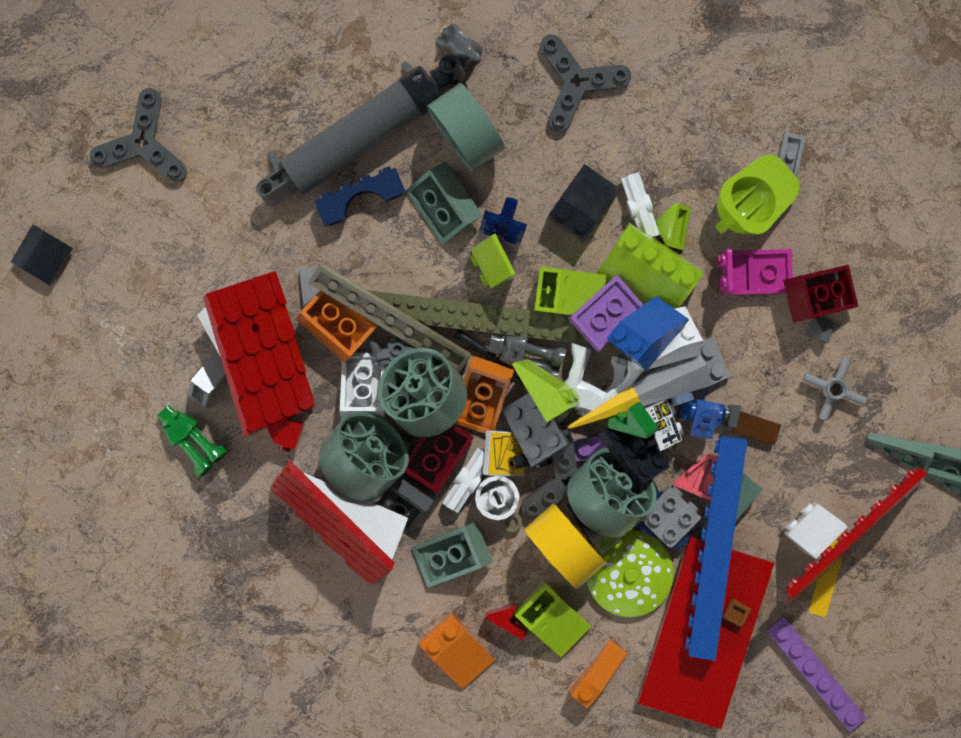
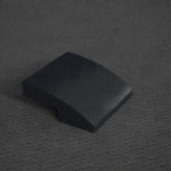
M32 224L11 263L48 285H52L73 247Z

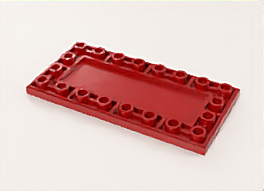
M919 468L917 471L914 469L910 470L903 477L899 486L895 484L887 492L888 496L883 501L879 499L870 508L872 511L866 517L862 515L854 522L855 527L850 533L846 530L836 539L838 542L834 545V548L829 546L820 554L821 558L817 564L812 561L803 570L805 573L801 579L795 577L786 587L787 599L791 604L917 489L928 473L922 468Z
M690 536L637 703L722 730L774 562L732 549L723 612L731 598L752 610L742 628L722 618L716 661L690 657V650L685 648L687 636L692 637L693 628H689L690 614L695 615L696 606H692L693 593H698L699 584H695L696 572L702 569V563L698 562L700 549L705 548V541Z

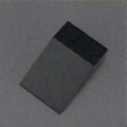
M584 164L547 218L583 243L620 188Z

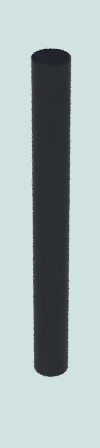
M459 329L454 334L455 338L490 361L512 368L500 361L496 354L488 352V348ZM515 370L513 376L521 380Z

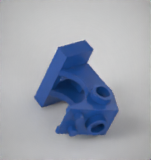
M694 399V401L679 406L677 418L693 421L691 436L712 439L716 425H722L725 405Z

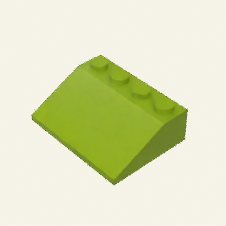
M629 223L596 274L607 275L605 285L618 275L643 305L657 296L676 309L680 308L704 273L701 268Z

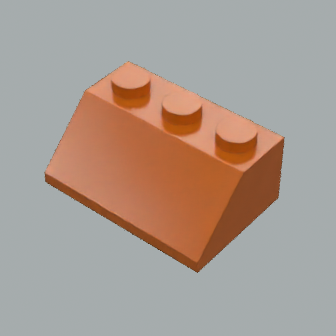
M321 290L295 318L343 362H346L378 326Z

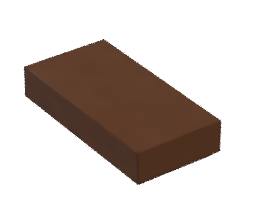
M740 411L737 428L733 427L732 431L775 445L781 424Z

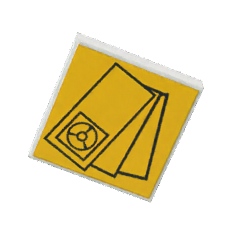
M486 430L484 475L524 476L525 467L512 470L508 463L510 457L524 453L513 432Z

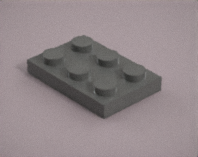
M529 393L502 409L531 467H536L570 446L558 420L546 422Z

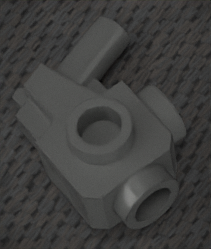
M400 338L389 340L387 343L388 348L381 349L375 340H371L368 343L369 348L376 357L375 364L382 367H387L398 355L413 349L412 345L407 346V342Z

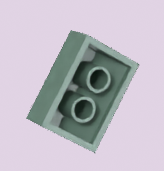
M447 162L430 169L406 190L442 245L483 216Z

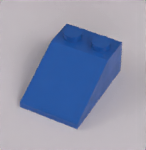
M656 296L621 320L608 335L607 340L615 349L647 371L689 319Z

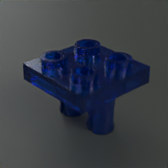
M506 197L501 214L499 215L485 210L480 230L488 236L496 234L503 237L506 242L512 244L521 243L527 224L513 219L518 200Z

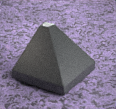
M820 317L813 318L810 321L805 336L823 343H829L834 323Z

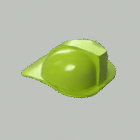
M765 155L757 158L722 185L717 200V212L721 220L715 227L721 234L728 229L740 235H759L766 232L798 196L800 188L798 178L778 156Z

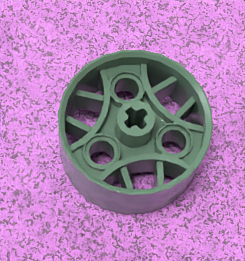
M462 83L457 84L427 105V109L436 125L471 172L505 150L504 143L490 119Z
M415 348L398 355L386 367L379 381L378 398L384 411L403 430L414 436L430 437L448 430L462 415L467 401V387L462 376L441 353L429 348ZM450 374L443 381H440V378Z
M355 412L347 415L327 436L319 450V463L327 480L343 495L359 501H372L384 494L405 472L409 459L406 444L399 432L383 418L368 412Z
M609 448L595 452L570 478L567 485V496L573 512L586 527L605 537L617 538L628 534L652 511L657 500L653 480L638 488Z

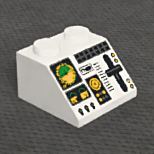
M666 399L644 406L658 426V431L654 433L655 438L653 439L656 440L654 446L657 450L662 451L682 441L681 435L684 433L680 423H676L673 415L676 412L672 402H667Z

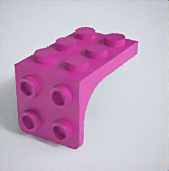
M725 249L721 251L720 255L717 256V267L721 269V277L718 278V290L722 291V295L786 293L783 280L793 277L792 249Z

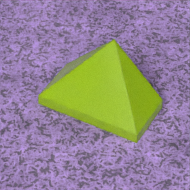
M674 203L656 221L659 234L666 246L684 250L691 207Z

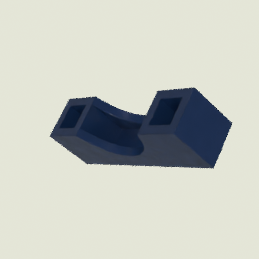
M390 166L378 171V175L373 177L370 175L358 179L359 183L352 186L350 183L338 187L339 191L333 194L326 192L319 195L318 200L314 202L324 226L327 228L346 220L347 208L350 202L361 194L371 193L378 195L386 203L406 195L396 167L392 169Z

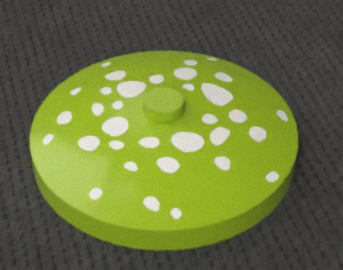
M632 529L628 534L620 537V543L601 555L607 564L587 581L588 588L596 602L608 612L623 617L642 616L661 605L670 592L674 574L671 557L662 543L641 530Z

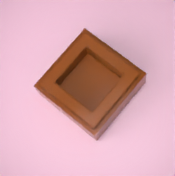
M731 598L722 614V618L742 628L752 609Z

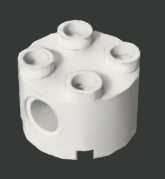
M487 476L476 488V505L482 515L490 519H506L515 512L518 506V489L513 481L506 476Z

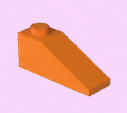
M610 639L569 689L570 695L588 709L603 691L626 657L627 652Z

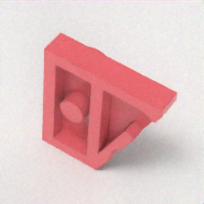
M711 453L705 454L675 480L673 486L711 501L712 497H708L709 483L714 484L715 475H711L712 462H717L718 456Z

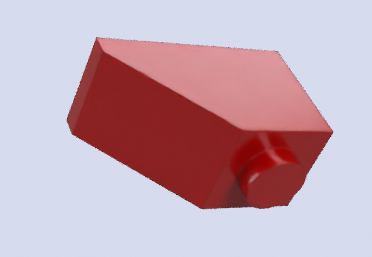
M287 419L267 428L273 443L279 445L278 449L291 452V449L296 450L298 448L305 424Z

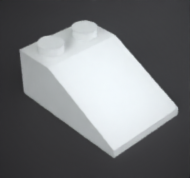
M685 306L675 310L687 317L689 321L649 369L699 356L703 340ZM634 363L637 372L644 371L643 368Z
M353 353L346 362L342 361L341 421L347 415L355 412L372 413L386 420V412L381 407L378 398L379 381L386 367L375 364L376 357L373 353Z
M813 502L812 504H806L800 511L802 514L796 520L792 519L785 526L786 530L783 533L802 552L817 559L848 526L821 505Z

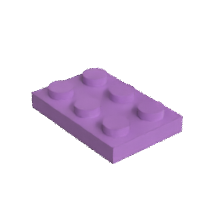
M616 275L568 319L598 352L609 342L607 337L618 323L643 306V304L620 277Z

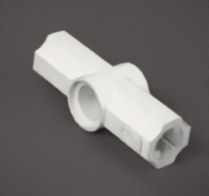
M639 172L621 178L628 200L626 201L631 218L635 221L636 227L651 237L660 235L653 216L652 202L649 195L645 192Z
M476 449L467 465L463 466L453 482V487L442 502L457 513L482 479L484 465L483 450Z

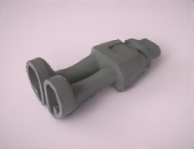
M492 335L487 351L496 354L500 361L514 368L513 363L529 359L557 378L567 349L562 347L548 349L528 343V337L502 336L500 338ZM525 354L546 359L552 364L528 358Z

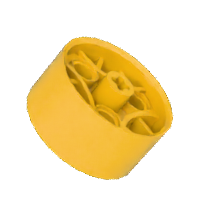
M555 503L550 505L524 529L549 563L576 590L607 564L604 558L597 553L588 541V537L576 524L574 525Z

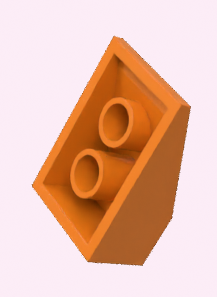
M473 356L464 379L467 387L466 406L455 424L486 434V430L495 431L515 369Z
M453 611L419 640V645L428 656L462 689L495 661Z

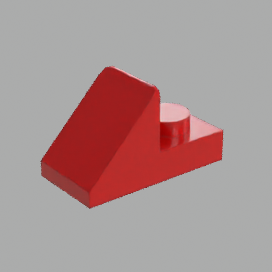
M516 603L486 612L485 619L524 640L527 635V629L524 628L525 625L515 618L513 621L510 620L517 608Z

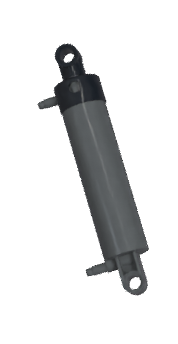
M454 54L443 56L439 61V67L429 71L430 77L422 66L419 65L413 69L407 61H404L402 67L406 74L391 86L282 159H279L274 152H269L268 157L275 171L258 182L256 186L258 195L268 206L278 205L297 191L304 195L418 117L428 113L427 105L441 96L437 87L442 90L448 84L456 85L464 80L466 72L459 57Z

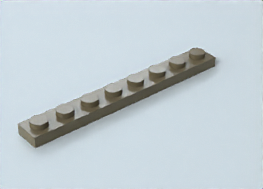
M321 262L309 279L308 283L415 348H429L441 353L458 373L471 356V353Z

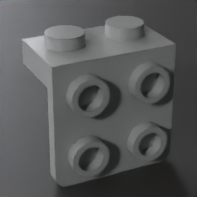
M666 485L661 490L663 494L656 500L655 507L642 521L668 547H673L701 517L697 514L699 509L691 501L687 504L681 498L684 494L676 486L671 488Z

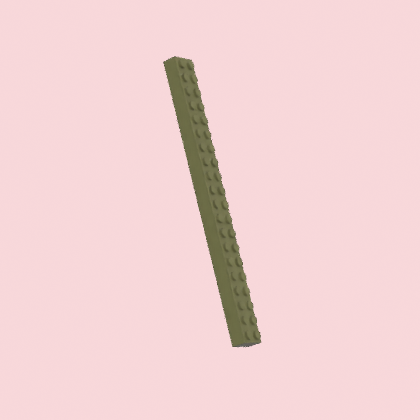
M367 290L423 325L591 345L569 321L568 318L572 315ZM608 342L604 346L609 348H615L610 342Z

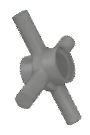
M843 357L836 376L827 381L805 373L803 377L804 382L821 388L826 397L819 415L821 420L827 421L835 401L846 398L863 406L867 401V397L847 390V386L843 381L851 362L850 359ZM834 383L839 386V392L836 395H833L830 391Z

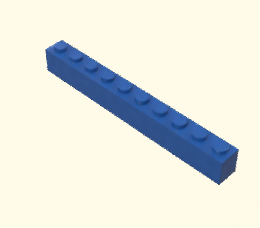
M721 435L720 440L715 442L714 453H718L717 462H712L711 475H715L714 484L709 483L708 497H712L711 506L706 505L704 517L709 519L708 527H703L701 540L705 541V548L700 549L698 562L702 563V569L696 572L695 584H699L698 593H693L692 606H696L695 615L690 614L689 628H693L692 637L687 636L685 648L690 650V657L716 661L748 439Z

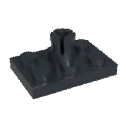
M606 428L598 434L638 488L670 467L654 446L656 440H653L655 438L654 434L645 439L610 428Z

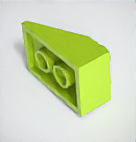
M496 234L491 235L471 249L472 255L469 257L474 267L479 266L482 272L479 277L484 287L489 286L491 290L514 278L515 272Z
M529 359L512 364L546 422L558 419L580 405L578 401L579 395L575 389L570 388L569 385Z

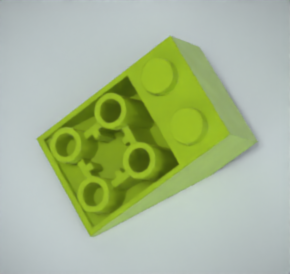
M540 267L534 311L573 315L605 286L607 275Z
M545 580L514 612L515 616L532 633L561 658L592 627Z

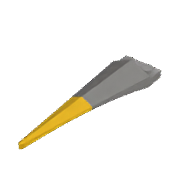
M710 337L703 340L699 356L660 366L570 424L568 428H575L614 416L619 412H627L628 408L637 402H640L643 406L650 405L684 393L712 386L731 377L714 338Z

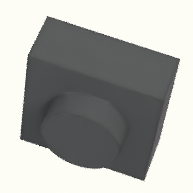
M729 404L728 408H725L723 415L725 426L737 428L741 406Z

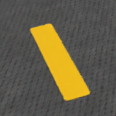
M835 539L829 546L834 548L838 541ZM843 557L817 580L809 613L822 617L827 616Z

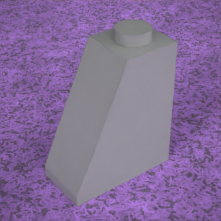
M217 350L194 376L189 386L188 396L203 407L208 405L227 379Z

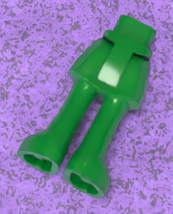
M167 405L157 415V418L162 422L161 426L164 427L163 430L172 447L178 446L188 456L194 465V474L198 479L203 477L213 465L195 450L187 440L189 437L213 464L220 461L228 453L229 450L225 446H214L197 429L198 422L179 410L175 411L170 405Z

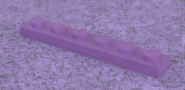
M783 616L766 629L849 732L867 719Z

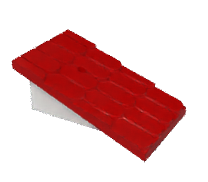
M276 271L205 294L203 300L206 307L197 316L221 357L244 438L315 407L314 397L305 374L307 371L286 307L287 301Z
M288 460L273 480L271 491L296 511L295 515L322 537V541L346 560L345 564L370 585H373L392 571L395 564L392 559L408 518L370 501H359L347 497L331 484L303 473L291 460Z

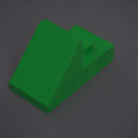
M640 402L629 407L627 412H619L608 419V428L645 439L658 431V426Z

